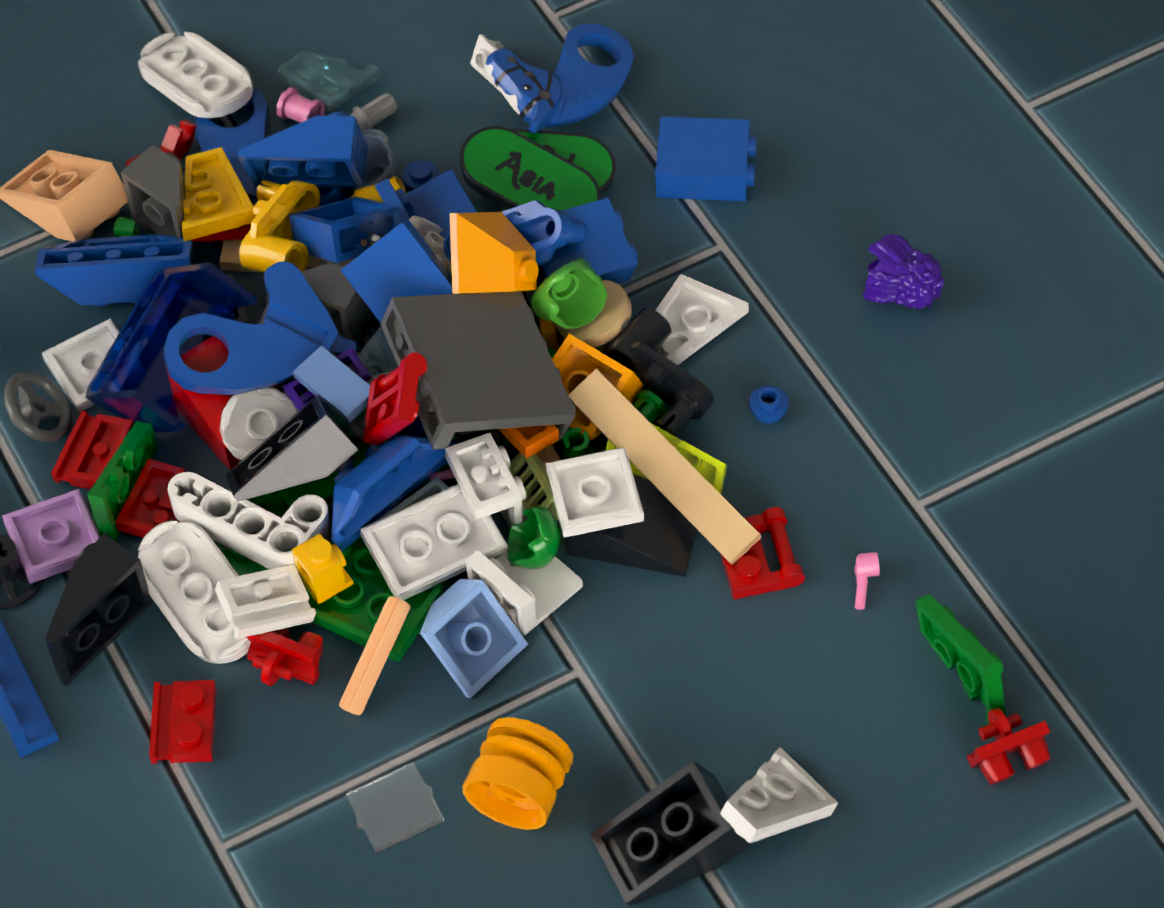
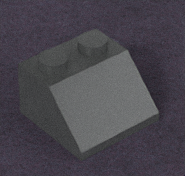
M152 144L120 171L132 219L153 234L183 238L182 221H184L183 200H185V185L181 171L182 164L171 152L165 153Z
M331 262L302 271L301 273L327 309L336 326L338 336L355 341L358 349L374 323V315L340 271L345 266Z

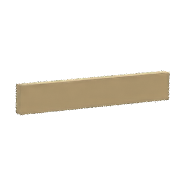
M597 368L568 395L582 413L617 448H626L629 461L731 565L762 538L747 520Z

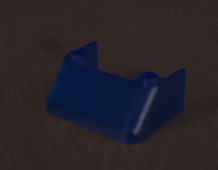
M211 263L160 270L145 287L87 388L86 398L98 407L122 418L133 420L134 423L136 421L150 423L154 432H182L186 424L177 419L178 410L176 409L178 403L176 399L171 397L172 389L163 358L168 332L182 318L200 313L233 320V310L235 307L254 305L257 297ZM206 334L195 335L187 339L180 348V356L199 345Z

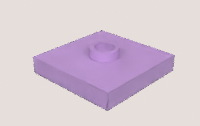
M79 489L2 515L6 530L16 545L20 562L30 584L72 569L75 560L79 558L82 550L100 538Z

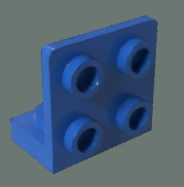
M453 170L446 171L405 194L402 188L395 191L388 178L374 185L384 203L399 207L401 223L415 215L425 218L443 229L439 235L444 239L450 230V213H477Z

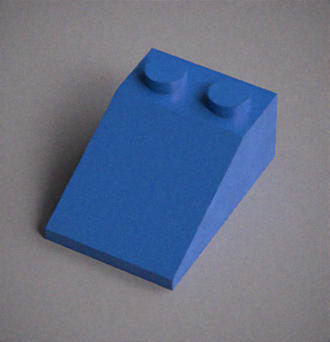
M333 112L329 116H315L245 146L238 151V158L254 186L262 185L261 182L263 180L286 185L291 181L299 180L312 183L316 187H365L368 145L355 116L347 113Z

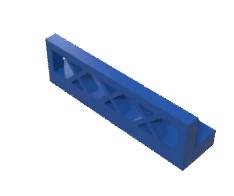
M0 619V717L19 757L22 758L58 741L59 738Z

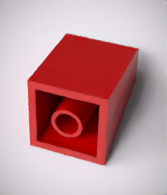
M212 336L180 357L184 364L194 371L201 373L213 372L221 368L227 361L228 350L223 342ZM168 373L177 412L222 463L231 470L241 460L233 456L225 446L220 432L221 414L233 395L200 394L185 390Z

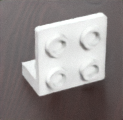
M491 433L445 448V458L476 520L500 511L509 530L513 524H520L527 520V516L523 514L524 506L522 500L526 499L523 483L519 476L512 477L509 471L511 465L506 449L503 445L497 447Z
M477 549L465 559L468 579L483 580L516 628L524 635L583 587L582 579L556 556L546 567L541 569L512 567L507 559V552L501 554L496 559L491 558L489 560Z

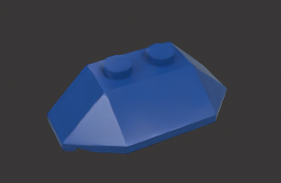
M162 234L82 239L60 244L53 249L52 247L40 248L37 255L35 273L37 277L79 305L106 306L111 303L122 302L142 304L151 300H157L189 267L193 244L192 240L184 242L183 238Z
M395 434L378 446L372 445L364 454L366 459L358 466L354 467L350 464L342 470L334 479L336 484L332 496L330 544H336L341 552L361 537V528L374 523V521L400 504L448 463L445 458V448L432 449L427 436ZM452 438L448 447L458 443Z

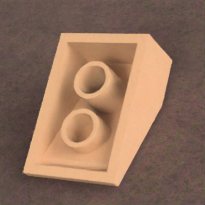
M53 150L46 151L0 187V199L54 237L72 242L89 238L97 226L105 220L118 215L120 208L128 202L125 187L111 162Z

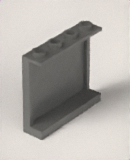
M522 291L392 297L380 324L398 367L401 360L413 352L421 354L427 361L426 372L418 378L416 399L419 401L418 416L432 449L447 448L455 432L555 425L559 430V439H563L576 415L575 405L565 390L561 381L560 371L552 361L548 352L547 342L539 332L534 320L533 311L527 305Z

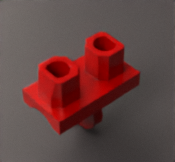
M289 628L246 637L251 642L247 659L253 661V667L262 670V683L273 686L280 677L289 681L294 677L314 685L319 678V660L323 653V639L321 636L307 631L296 642L288 639Z
M995 708L988 711L989 725L979 728L978 732L982 740L995 736L996 741L976 748L974 753L966 756L971 768L980 766L990 785H993L1015 774L1006 755L1015 750H1018L1026 770L1048 762L1051 757L1044 737L1050 733L1046 721H1042L1012 734L1011 729L1022 725L1020 715L1016 713L1006 717L1001 709Z

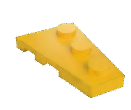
M222 147L186 156L185 200H183L184 221H182L184 242L250 224L256 217V215H253V205Z

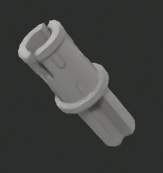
M384 93L362 108L356 106L350 115L355 116L362 133L366 132L369 134L373 131L372 126L396 112L397 103L389 93Z

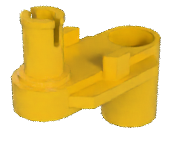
M263 180L261 182L262 185H258L256 191L258 202L253 207V215H256V217L251 222V229L244 237L240 246L239 257L241 264L245 268L265 273L266 269L277 262L285 261L293 263L300 272L305 271L308 264V250L304 243L293 240L289 214L318 207L320 204L319 189L312 183L299 180L291 181L288 185Z

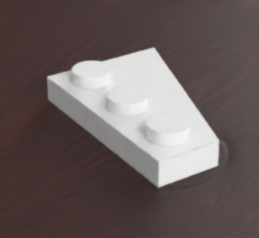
M779 747L772 758L758 769L756 775L751 780H747L727 800L720 815L734 828L739 836L752 843L831 816L838 802Z

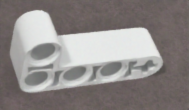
M179 473L168 484V494L172 510L179 522L197 524L213 540L268 569L294 564L292 550L289 552L283 551L293 549L319 533L327 541L330 539L331 521L326 501L320 496L310 494L299 497L280 518L248 500L238 502L233 497L231 491L196 473Z

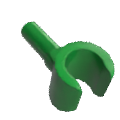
M121 216L117 218L114 225V237L140 235L139 228L136 226L134 219Z

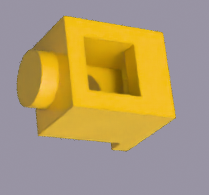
M320 533L292 549L294 564L300 578L318 604L353 585L352 578L343 568L346 566V560L336 544L331 545Z

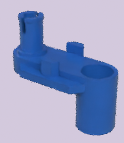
M537 200L502 211L536 250L538 266L550 262L555 250L566 245V243L573 245L583 244L588 237V227L583 221L571 220L566 212L547 208ZM449 230L444 240V252L451 262V237Z

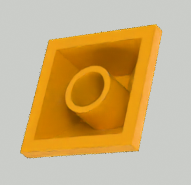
M502 212L450 213L453 294L537 290L538 265L536 262V250Z
M568 334L552 358L555 367L560 371L561 381L568 395L596 368L631 404L636 394L643 387V383L633 371L571 334ZM575 405L576 415L569 427L581 428V434L585 430L589 435V439L593 440L602 432Z

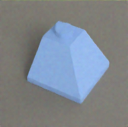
M459 579L431 604L420 632L467 698L475 695L528 645L483 580Z

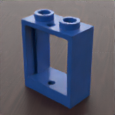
M352 197L289 214L293 240L304 243L310 256L335 263L356 258L367 250L370 243L368 238L369 232L386 235L401 223L398 206L360 197ZM364 238L367 241L365 246L361 245V240Z

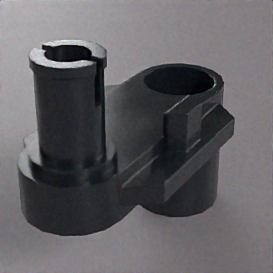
M642 308L607 348L606 356L633 371L643 383L642 390L653 392L662 401L670 405L654 425L664 431L668 430L669 434L677 437V434L690 419H701L714 403V397L702 382L662 354L656 352L672 333L671 326L659 312L651 308Z

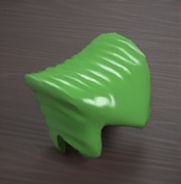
M579 258L564 264L545 278L537 290L533 292L531 305L533 313L541 319L555 323L564 329H578L591 323L605 306L608 294L601 277L590 262L584 258Z

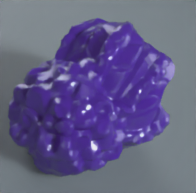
M887 234L880 241L870 245L868 250L879 258L869 263L867 268L869 273L863 293V298L866 301L882 304L896 302L898 305L907 306L908 308L923 309L929 308L932 302L941 296L944 278H942L939 261L934 259L932 254H925L919 249H913L907 239H904L902 235Z

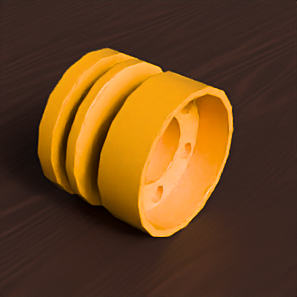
M499 718L488 729L487 739L482 742L480 747V757L473 762L464 781L463 794L474 808L496 822L525 830L539 829L546 824L556 802V790L563 786L565 774L569 772L572 766L573 753L568 744L557 734L539 724L519 718Z

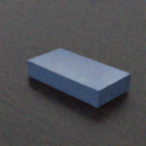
M320 346L292 371L298 382L315 396L317 395L348 423L352 422L367 408L370 385L323 346Z

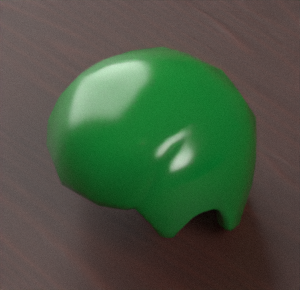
M533 507L523 510V514L528 517L525 522L513 524L510 528L507 542V559L512 567L541 569L552 561L559 549L561 542L559 523L547 508Z

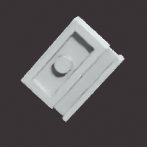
M295 564L218 580L215 587L229 624L232 623L235 629L234 636L236 639L311 623L316 615L315 609L310 607L308 593Z

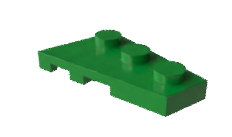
M136 421L87 494L93 512V521L96 522L100 537L105 533L117 542L121 533L118 531L115 522L147 460L153 459L158 447L153 427L150 423Z
M930 593L917 599L915 602L921 633L947 668L951 669L956 666L959 677L964 684L963 690L971 701L980 698L986 706L987 714L985 715V720L988 724V711L995 708L1001 709L1007 717L1001 674L1004 669L998 655L993 650L988 651L979 643L973 630L969 627L964 628L956 620L952 610L947 605L942 606Z

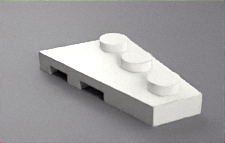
M680 274L655 310L665 317L672 331L656 352L679 365L749 312V303Z

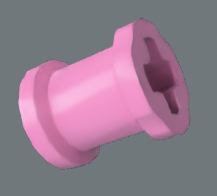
M289 87L282 93L276 107L278 117L282 119L291 118L299 123L315 116H324L325 104L318 99L311 101L301 96L300 92L293 87Z

